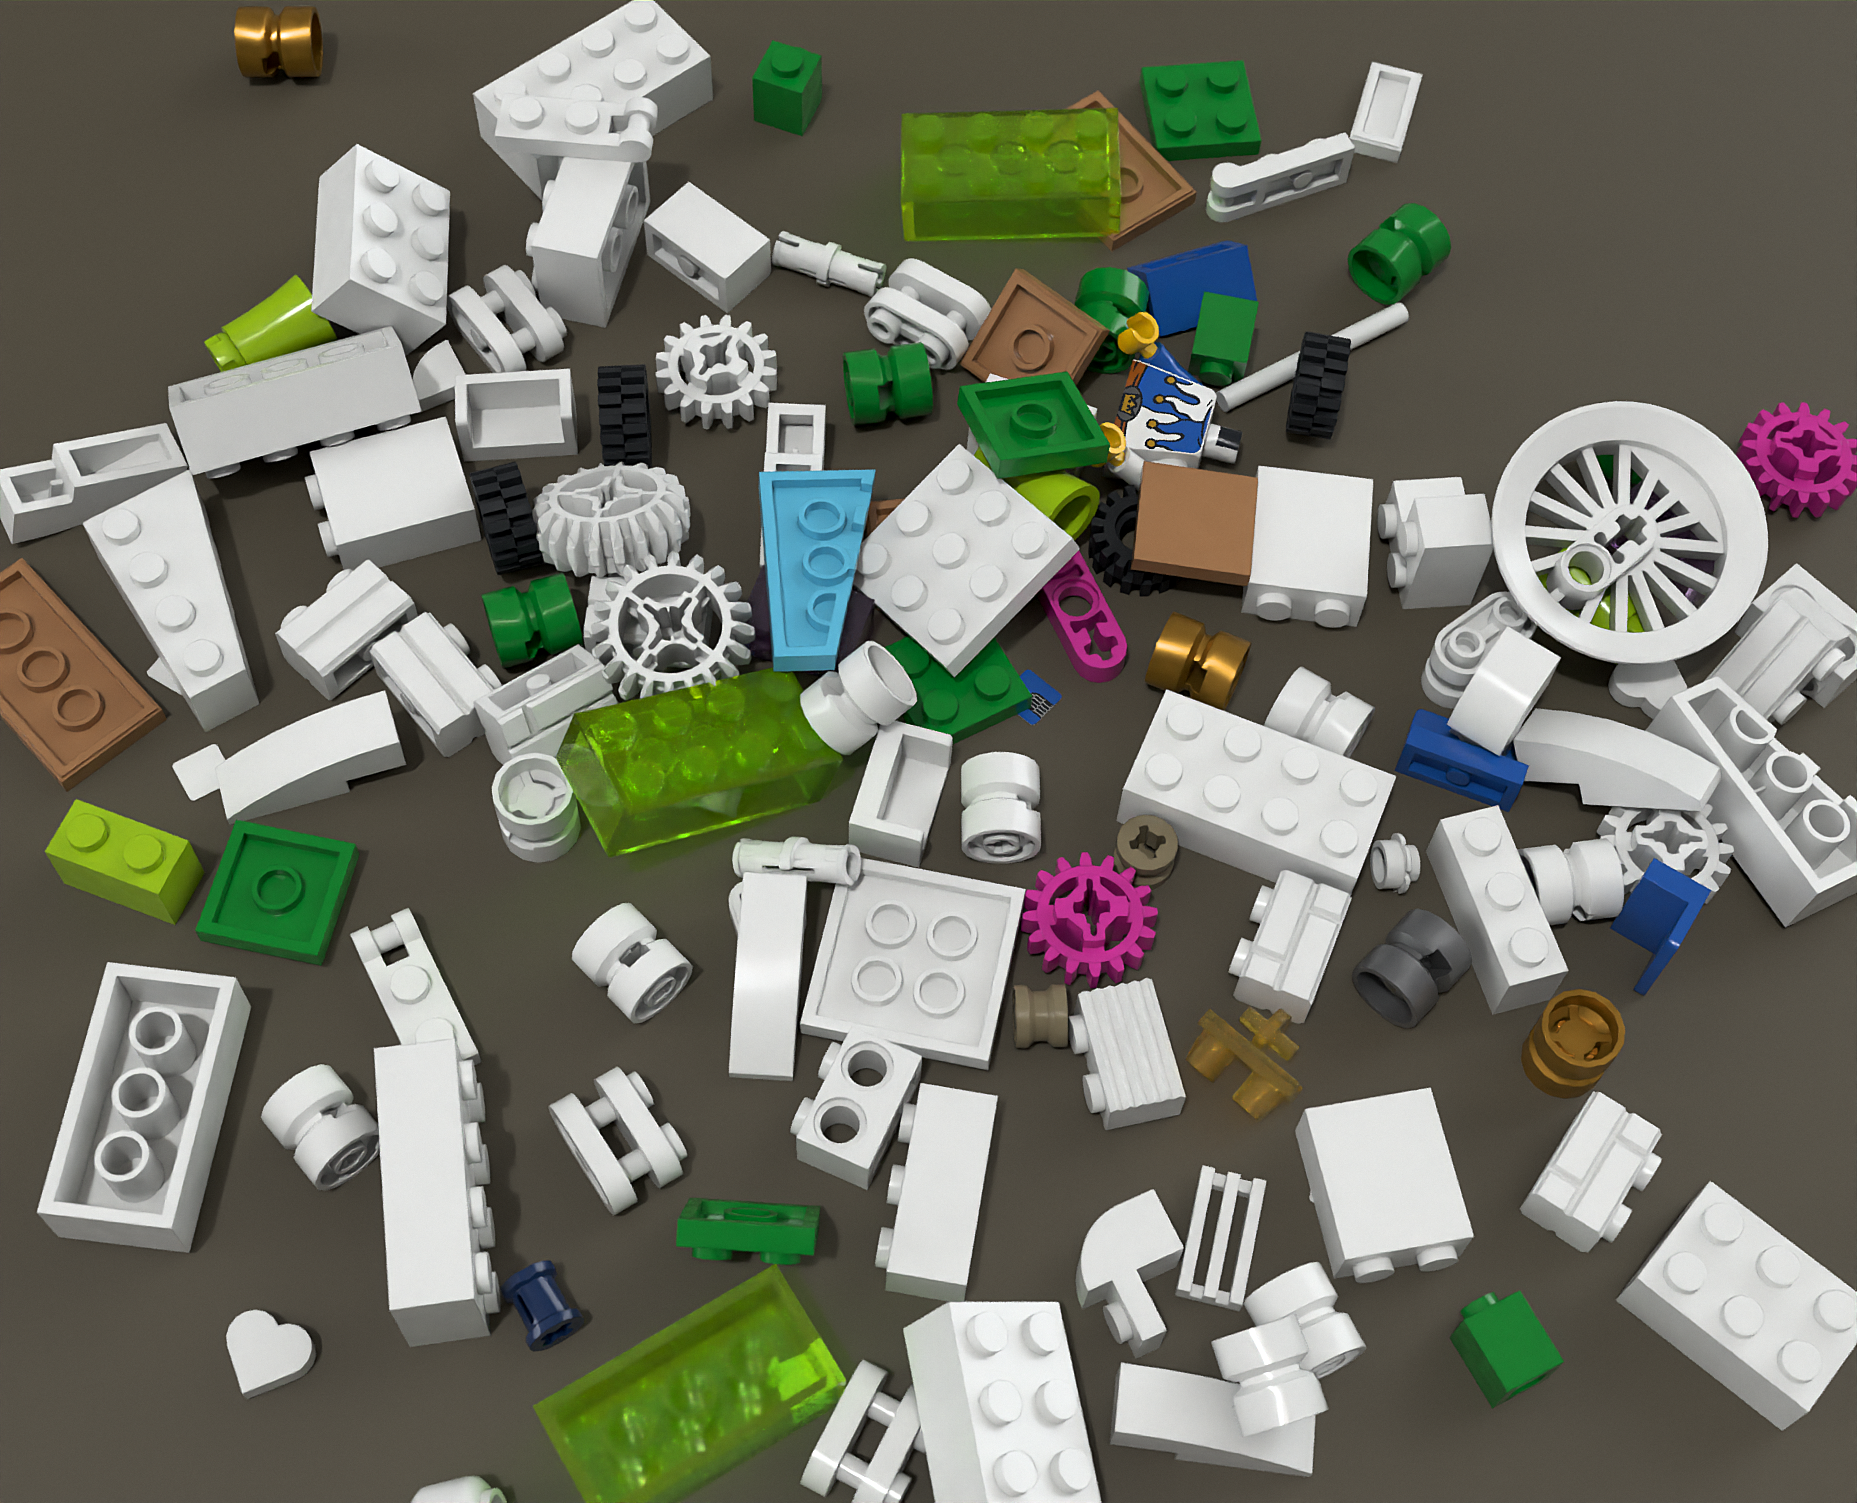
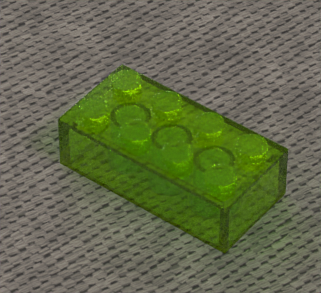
M1118 108L902 113L901 209L904 241L1120 235L1121 182Z
M773 668L717 680L716 686L708 682L583 711L573 715L556 755V760L608 858L821 801L844 759L839 752L833 750L819 737L805 717L800 704V694L803 692V689L792 671L773 672Z
M774 1264L540 1401L533 1408L543 1431L583 1503H677L837 1406L846 1389V1379L778 1266Z

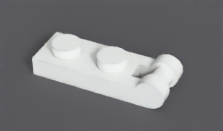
M503 93L494 135L497 151L633 163L644 162L651 157L653 137L649 131L656 127L658 107L653 101L643 97H634L626 103ZM613 130H618V131H622V132H621V133H613Z
M1345 132L1326 139L1312 140L1305 146L1280 154H1269L1256 162L1240 167L1234 163H1221L1213 169L1210 183L1212 191L1208 194L1206 213L1216 222H1229L1344 184L1348 178L1355 146Z
M409 908L391 915L392 922L373 931H370L368 926L350 934L401 1045L455 1038L463 1061L473 1059L474 1065L481 1063L479 1053ZM404 945L409 956L386 966L381 954Z

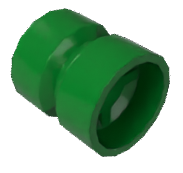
M1405 203L1383 221L1378 229L1373 230L1349 251L1347 259L1349 272L1357 286L1371 299L1384 305L1395 304L1420 283L1423 275L1430 274L1449 257L1451 251L1450 236L1445 225L1432 211L1416 203Z
M1113 267L1096 268L1086 272L1080 279L1074 305L1110 330L1087 367L1089 371L1102 374L1118 373L1128 369L1132 365L1133 359H1135L1136 353L1126 354L1121 351L1117 340L1119 334L1128 329L1127 319L1139 312H1146L1149 291L1146 284L1138 276L1126 270Z
M922 342L891 346L885 356H880L874 348L843 352L845 393L849 415L854 426L884 422L889 412H895L900 419L932 414V382L928 358Z
M563 572L532 580L526 592L521 593L514 586L481 594L502 669L534 661L537 651L540 649H545L549 654L555 655L563 653L578 644L581 647L584 646L577 613Z

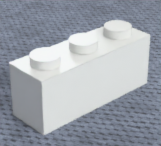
M1499 806L1441 819L1426 853L1458 932L1471 952L1472 966L1492 1015L1550 1000L1569 970Z
M920 1083L917 1105L904 1103L898 1142L909 1143L906 1166L893 1164L887 1196V1204L898 1205L894 1229L881 1228L875 1267L887 1269L885 1291L948 1302H964L998 1096Z

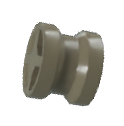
M1139 815L1129 819L1121 826L1116 839V848L1113 853L1114 871L1121 874L1130 867L1136 870L1132 884L1134 888L1149 885L1152 890L1162 886L1170 877L1178 850V837L1173 827L1164 819L1154 815ZM1144 843H1146V845L1151 846L1153 849H1157L1155 853H1152L1150 850L1145 849Z
M1051 984L1045 991H1032L1027 985H1013L1012 1020L1015 1048H1029L1034 1041H1047L1052 1047H1067L1068 1007L1065 984Z

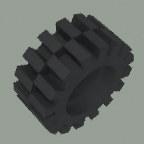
M1308 331L1304 333L1294 375L1293 388L1291 390L1286 432L1331 440L1337 422L1338 410L1341 405L1342 392L1344 391L1350 355V339Z
M646 365L599 366L597 387L599 394L600 441L604 466H615L622 461L626 466L645 463L647 468H651L652 437Z
M516 461L471 472V484L497 576L543 564L542 552L539 550V541L536 538V525Z
M1129 485L1124 486L1122 498L1115 490L1107 495L1106 504L1100 502L1095 517L1092 520L1088 547L1089 559L1093 558L1092 568L1096 575L1105 571L1103 582L1110 588L1117 580L1121 582L1120 593L1129 595L1131 586L1139 587V597L1150 596L1151 587L1155 585L1158 593L1161 594L1168 591L1170 581L1177 585L1183 577L1131 570L1133 550L1126 547L1120 540L1122 532L1134 529L1136 523L1138 494H1136L1135 486Z

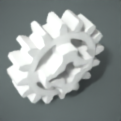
M704 315L701 316L699 328L693 329L685 322L680 324V339L668 335L664 338L665 352L656 354L658 393H664L665 407L668 410L680 406L681 421L687 423L697 415L702 417L703 429H709L714 419H722L724 426L729 429L733 428V416L740 414L750 422L754 419L753 405L763 408L768 407V403H770L769 391L777 389L776 352L768 350V337L765 333L752 338V323L746 321L738 328L731 327L730 315H724L720 325H712L708 316ZM745 358L751 364L754 370L753 373L748 371V362L745 361ZM681 370L686 374V381L689 382L688 385L680 376Z
M1706 804L1702 811L1612 806L1608 813L1609 815H1605L1596 832L1601 835L1600 839L1607 838L1613 844L1618 854L1623 873L1624 895L1629 891H1633L1651 861L1655 858L1684 875H1690L1694 869H1700L1699 873L1691 879L1711 890L1704 903L1708 904L1720 889L1718 886L1724 883L1731 872V868L1726 865V862L1733 854L1734 848L1726 843H1719L1728 827L1725 823L1712 825L1709 823L1707 818L1713 809L1710 804ZM1646 820V826L1636 825L1632 832H1626L1635 823Z

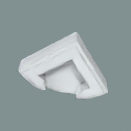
M448 340L430 349L419 361L414 371L413 383L421 412L455 399V375H466Z

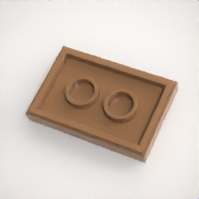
M1099 91L1094 92L1015 137L1014 149L1111 252L1195 203L1197 192Z

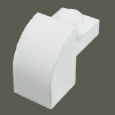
M1507 626L1479 666L1454 708L1447 723L1451 727L1450 732L1458 736L1460 741L1491 751L1498 756H1506L1513 746V739L1520 731L1525 718L1549 685L1561 657Z
M1154 1189L1114 1206L1096 1220L1085 1238L1076 1271V1291L1082 1310L1106 1299L1108 1305L1103 1306V1313L1107 1325L1119 1344L1128 1342L1135 1358L1160 1348L1167 1331L1143 1282L1176 1268L1184 1249Z

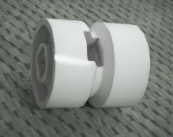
M866 641L838 664L839 673L828 671L800 694V704L811 727L826 744L842 755L852 754L874 737L878 732L877 723L889 725L917 702L915 688L904 668L884 647L873 641Z
M1301 666L1293 673L1271 708L1264 726L1350 758L1372 719L1375 707L1348 692H1344L1337 697L1332 695L1331 683Z
M991 752L970 758L962 765L961 803L966 809L962 812L961 846L966 856L991 864H1009L1032 858L1040 851L1041 817L1039 812L1033 810L1040 801V772L1035 760L1012 752Z
M541 753L522 754L506 762L495 775L492 795L502 837L509 850L523 860L537 863L553 861L568 853L577 842L581 825L572 777L565 765L551 755Z
M1607 838L1573 842L1571 848L1565 849L1564 852L1556 845L1517 850L1549 925L1567 923L1572 913L1579 921L1617 917L1622 911L1624 902L1622 867L1613 844Z
M622 903L608 910L587 928L573 949L572 960L598 987L609 986L607 996L635 1024L652 1018L674 1000L688 982L693 966L667 939L655 940L657 930L631 903Z
M324 1064L310 1067L284 1083L264 1106L261 1119L285 1149L296 1150L294 1160L318 1190L326 1191L344 1184L364 1170L379 1154L380 1143L378 1123L363 1105H352L354 1096L350 1089L329 1065Z
M1319 1262L1302 1265L1276 1277L1254 1291L1244 1302L1256 1327L1297 1314L1309 1350L1304 1359L1298 1363L1300 1369L1313 1372L1316 1379L1326 1377L1360 1356L1367 1348L1349 1314L1335 1312L1333 1309L1338 1295Z
M1297 1314L1211 1341L1223 1379L1239 1382L1241 1389L1233 1397L1235 1405L1232 1407L1242 1437L1289 1424L1328 1410L1319 1379L1315 1378L1313 1372L1300 1369L1298 1363L1304 1359L1309 1350Z

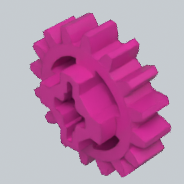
M1782 402L1778 403L1773 414L1763 409L1758 413L1753 423H1748L1739 440L1741 445L1735 455L1744 464L1752 480L1756 483L1755 486L1759 495L1766 494L1771 497L1769 503L1770 510H1777L1783 503L1789 505L1792 517L1798 518L1803 508L1808 507L1810 512L1817 518L1822 516L1827 506L1838 510L1847 496L1851 497L1857 487V456L1855 455L1857 452V439H1846L1844 437V433L1849 427L1847 422L1832 425L1828 422L1830 411L1827 409L1822 410L1818 416L1810 414L1809 406L1805 402H1801L1796 412H1791L1789 407Z
M1088 852L1081 853L1079 866L1071 867L1069 862L1063 857L1058 858L1055 867V877L1048 872L1040 870L1036 877L1035 887L1037 890L1026 891L1024 908L1028 911L1022 913L1021 931L1032 933L1028 937L1026 949L1029 954H1037L1043 951L1046 953L1042 964V970L1045 973L1054 970L1058 965L1064 968L1065 984L1071 985L1077 973L1086 974L1090 988H1097L1099 976L1105 972L1115 983L1122 981L1124 973L1123 963L1138 970L1142 965L1144 957L1142 950H1151L1156 932L1150 928L1155 926L1158 909L1145 906L1149 903L1152 890L1149 885L1136 888L1132 886L1136 870L1132 867L1124 870L1121 874L1114 872V857L1108 855L1103 860L1101 867L1092 865ZM1074 889L1067 898H1058L1063 893ZM1084 904L1087 905L1088 916H1091L1093 925H1096L1094 936L1091 934L1090 924L1087 923L1085 914H1082ZM1111 941H1122L1114 948L1105 951L1104 948Z

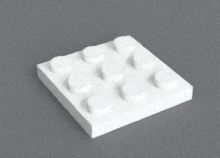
M958 444L862 542L853 586L955 677L1080 548L1070 535L1004 480L997 479L993 471Z
M861 858V869L857 881H853V885L840 883L835 885L800 1022L801 1033L844 1042L852 1025L917 1053L924 1058L988 1070L1023 912L1026 889Z

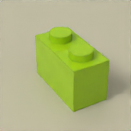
M78 799L74 801L45 850L47 857L64 884L176 925L205 873L189 840Z

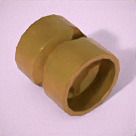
M269 6L239 7L235 17V47L242 76L275 77L278 70L283 69L289 77H320L323 67V38L317 8L314 6H285L280 15H276Z
M1174 611L1169 617L1154 649L1146 672L1145 683L1177 694L1184 689L1190 691L1191 699L1225 711L1240 679L1252 644L1247 640L1222 630L1210 636L1206 634L1204 623Z
M1583 989L1563 991L1550 1000L1522 1045L1521 1062L1525 1075L1536 1088L1549 1096L1569 1099L1584 1095L1595 1087L1624 1044L1625 1026L1621 1014L1610 1000L1596 992Z

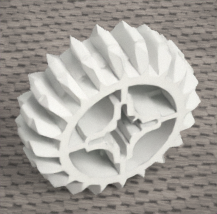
M622 461L615 466H604L600 463L597 468L589 470L579 468L577 474L572 476L561 475L558 477L557 483H550L543 487L542 493L534 498V509H532L533 520L537 529L536 538L539 541V550L542 552L544 562L555 564L557 571L567 572L573 570L575 576L579 577L588 573H595L598 578L611 573H618L623 576L622 569L625 567V564L643 572L646 570L644 558L648 554L655 557L657 564H662L666 562V557L672 550L678 553L681 551V544L689 539L688 528L690 527L689 517L691 513L689 499L685 497L684 486L679 485L677 476L666 474L664 468L654 467L648 469L645 463H639L634 466H626Z
M672 550L667 557L668 566L658 567L655 557L650 554L644 558L646 571L640 574L634 567L625 564V567L622 569L627 583L625 586L618 582L607 580L605 591L611 601H595L593 607L595 616L602 621L589 626L591 639L599 642L592 649L594 660H600L602 664H607L602 670V676L608 684L621 681L618 691L620 697L626 701L641 691V708L647 712L655 706L658 698H662L665 711L670 715L676 713L677 700L687 698L691 711L697 712L701 708L699 694L706 691L711 699L719 701L723 694L718 680L737 685L740 681V674L733 664L745 665L750 663L751 652L743 644L755 640L754 627L744 623L752 617L751 606L747 602H737L742 595L741 586L737 582L723 585L725 571L719 565L703 574L704 562L703 558L698 554L690 560L687 567H682L679 554ZM682 594L678 599L670 603H659L652 600L662 595ZM707 605L714 610L722 623L721 636L714 650L706 645L704 636L697 631L698 626L703 621L702 612ZM632 616L639 621L641 630L648 634L646 640L641 645L643 653L637 661L633 660L623 647L625 629ZM674 625L682 627L684 636L675 640L672 634L670 641L662 638L661 629L663 630L670 626L673 631ZM676 662H685L694 667L678 673H662L667 666Z

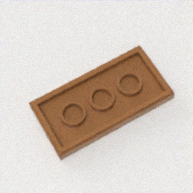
M23 558L0 572V718L65 791L68 792L167 719L159 705Z

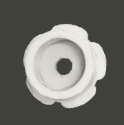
M1399 833L1393 834L1391 840H1377L1374 842L1370 855V867L1373 882L1378 889H1393L1394 892L1403 894L1408 890L1410 882H1415L1419 878L1420 857L1416 846L1405 845L1406 840Z

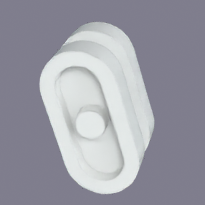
M910 258L904 260L890 276L889 287L879 289L866 304L864 315L869 331L878 340L894 345L922 342L926 350L929 367L948 370L954 368L969 348L968 340H974L990 313L991 307L985 298L973 288L920 260Z
M503 265L486 274L483 280L487 294L482 297L470 286H464L447 296V308L456 327L493 373L526 371V364L522 354L530 351L540 362H544L564 350L562 338L567 336V331L561 317L554 308L548 307L545 309L536 298V293L530 280L521 270L514 272L509 266ZM496 314H500L504 321L513 330V334H510L504 325L495 316Z
M1510 592L1491 594L1439 632L1421 676L1423 691L1432 702L1445 708L1454 709L1472 677L1507 626L1530 640L1532 639L1537 625L1522 610Z
M618 1066L594 1079L595 1087L600 1096V1099L584 1108L578 1098L573 1093H570L548 1106L550 1114L564 1141L613 1216L637 1202L631 1182L647 1173L653 1183L658 1188H661L683 1175L679 1161L687 1157L686 1149L673 1127L669 1123L659 1127L649 1112L648 1108L653 1106L654 1102L638 1073L634 1071L626 1076ZM613 1121L632 1149V1152L618 1160L598 1131Z
M863 1359L850 1379L803 1473L800 1484L826 1497L838 1479L857 1489L852 1503H901L912 1480L911 1477L903 1474L902 1471L913 1449L924 1454L926 1453L914 1385L912 1384L901 1402L882 1393L881 1391L888 1372ZM868 1417L888 1427L870 1464L850 1454Z

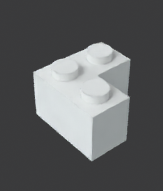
M1461 477L1393 481L1386 504L1379 505L1377 523L1380 537L1382 539L1388 538L1391 553L1388 555L1387 560L1388 581L1392 588L1398 587L1402 609L1470 605L1494 549L1491 520L1485 494L1465 495Z

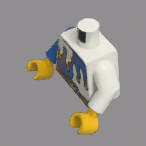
M1139 312L1127 319L1128 329L1119 334L1117 340L1118 347L1126 354L1139 352L1141 355L1139 360L1133 359L1114 424L1106 422L1100 425L1101 430L1110 443L1107 463L1091 466L1097 468L1104 466L1103 477L1124 480L1129 485H1134L1135 489L1139 491L1140 474L1144 461L1199 469L1201 458L1204 456L1235 464L1243 431L1211 424L1217 394L1212 389L1202 385L1184 369L1161 342L1154 343L1158 339L1159 327L1152 315L1146 312Z

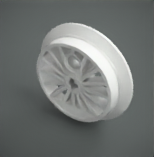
M1626 401L1596 403L1568 411L1550 420L1536 430L1513 455L1502 474L1493 502L1491 527L1494 553L1500 573L1518 605L1536 625L1555 640L1572 650L1599 660L1626 665H1649L1681 659L1702 650L1722 637L1739 621L1753 601L1764 575L1768 553L1767 521L1760 495L1750 474L1733 451L1711 431L1682 414L1652 404ZM1596 455H1614L1613 497ZM1575 460L1577 461L1590 496L1562 467L1563 465ZM1631 468L1643 480L1632 504H1630ZM1545 478L1572 508L1535 491L1536 486ZM1654 491L1661 500L1647 511L1644 508ZM1669 508L1678 516L1658 523L1655 521ZM1527 510L1566 529L1525 525ZM1691 530L1700 540L1668 538V536ZM1622 535L1626 536L1629 541L1625 542L1611 556L1606 547L1613 538L1616 539ZM1526 544L1568 549L1530 561ZM1674 557L1715 560L1713 576ZM1576 566L1585 570L1591 578L1592 585H1583L1576 582L1571 577L1568 567ZM1548 573L1546 590L1537 576ZM1668 578L1705 595L1700 606L1696 609ZM1611 585L1610 630L1592 625L1590 622L1605 590ZM1650 590L1680 622L1666 628L1664 627ZM1628 591L1645 632H1627ZM1566 609H1570V610L1582 609V610H1581L1579 616L1576 617L1575 615H1573L1572 613H1570V612L1567 611Z

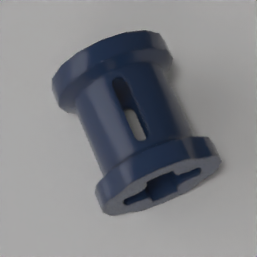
M543 1260L529 1265L525 1269L513 1274L500 1287L506 1303L514 1304L529 1333L526 1336L525 1342L533 1352L542 1351L561 1343L579 1330L584 1323L580 1310L570 1308L556 1283L557 1272L550 1260Z

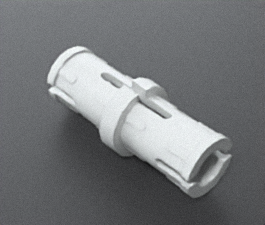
M785 231L779 234V240L783 242L776 240L772 254L773 265L817 278V284L826 287L833 283L867 294L870 297H873L879 290L878 288L882 287L886 273V264L841 251V245L832 242L822 245Z
M791 836L785 842L742 838L740 839L741 842H737L733 851V869L739 878H743L744 872L801 875L807 876V882L816 881L853 885V881H857L861 869V856L855 845L811 844L804 837Z

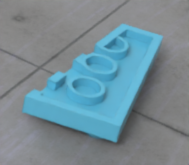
M876 470L759 472L758 489L773 672L835 670L873 493Z

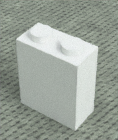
M446 416L309 451L316 473L305 477L314 511L325 508L329 521L318 523L319 531L327 557L339 555L343 570L351 569L353 571L366 560H370L375 566L380 568L482 540L475 508Z
M1258 465L1251 576L1248 585L1243 586L1241 613L1256 614L1264 619L1275 621L1286 618L1313 621L1331 628L1344 625L1357 627L1367 598L1373 479Z
M1431 1087L1304 1110L1295 1133L1334 1279L1354 1275L1356 1282L1368 1283L1393 1275L1395 1272L1394 1268L1418 1264L1420 1271H1435L1447 1268L1458 1262V1256L1463 1253L1474 1235Z

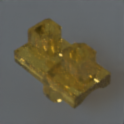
M1250 1006L1242 1014L1239 1022L1255 1034L1251 1042L1210 1008L1198 1021V1025L1203 1029V1032L1195 1040L1185 1060L1212 1083L1216 1081L1235 1057L1250 1068L1253 1072L1231 1098L1258 1121H1261L1276 1109L1284 1098L1292 1103L1304 1089L1296 1079L1265 1055L1272 1048L1288 1062L1300 1048L1283 1033L1292 1019V1016L1285 1010L1279 1009L1267 1020Z

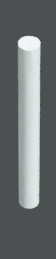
M1398 302L1331 336L1350 339V350L1408 322V311L1402 303ZM1300 351L1217 391L1216 400L1219 407L1224 412H1227L1294 379Z

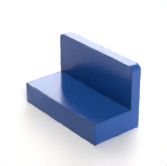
M1226 240L1127 268L1128 272L1138 276L1148 288L1150 315L1158 324L1159 336L1197 327L1204 291L1257 301L1248 247L1245 244Z
M1418 709L1412 720L1394 771L1492 807L1498 805L1501 810L1509 812L1523 785L1529 765L1517 761L1514 744L1506 756H1498L1491 751L1460 741L1458 736L1450 732L1451 727L1447 725L1449 718Z
M1653 858L1624 903L1622 911L1610 926V929L1653 953L1633 989L1643 996L1648 992L1681 945L1711 892L1707 887Z

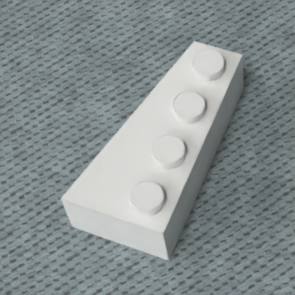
M190 469L82 522L99 560L205 733L259 705L246 653L234 616V609L222 573L219 555L209 526L206 508Z
M1718 676L1672 695L1645 731L1682 746L1720 767L1722 778L1706 803L1713 807L1707 820L1711 825L1716 823L1726 824L1728 829L1721 838L1722 842L1733 846V857L1785 928L1857 893V800L1851 795L1843 800L1816 775L1821 768L1804 753L1798 755L1791 752L1776 740L1774 736L1777 729Z

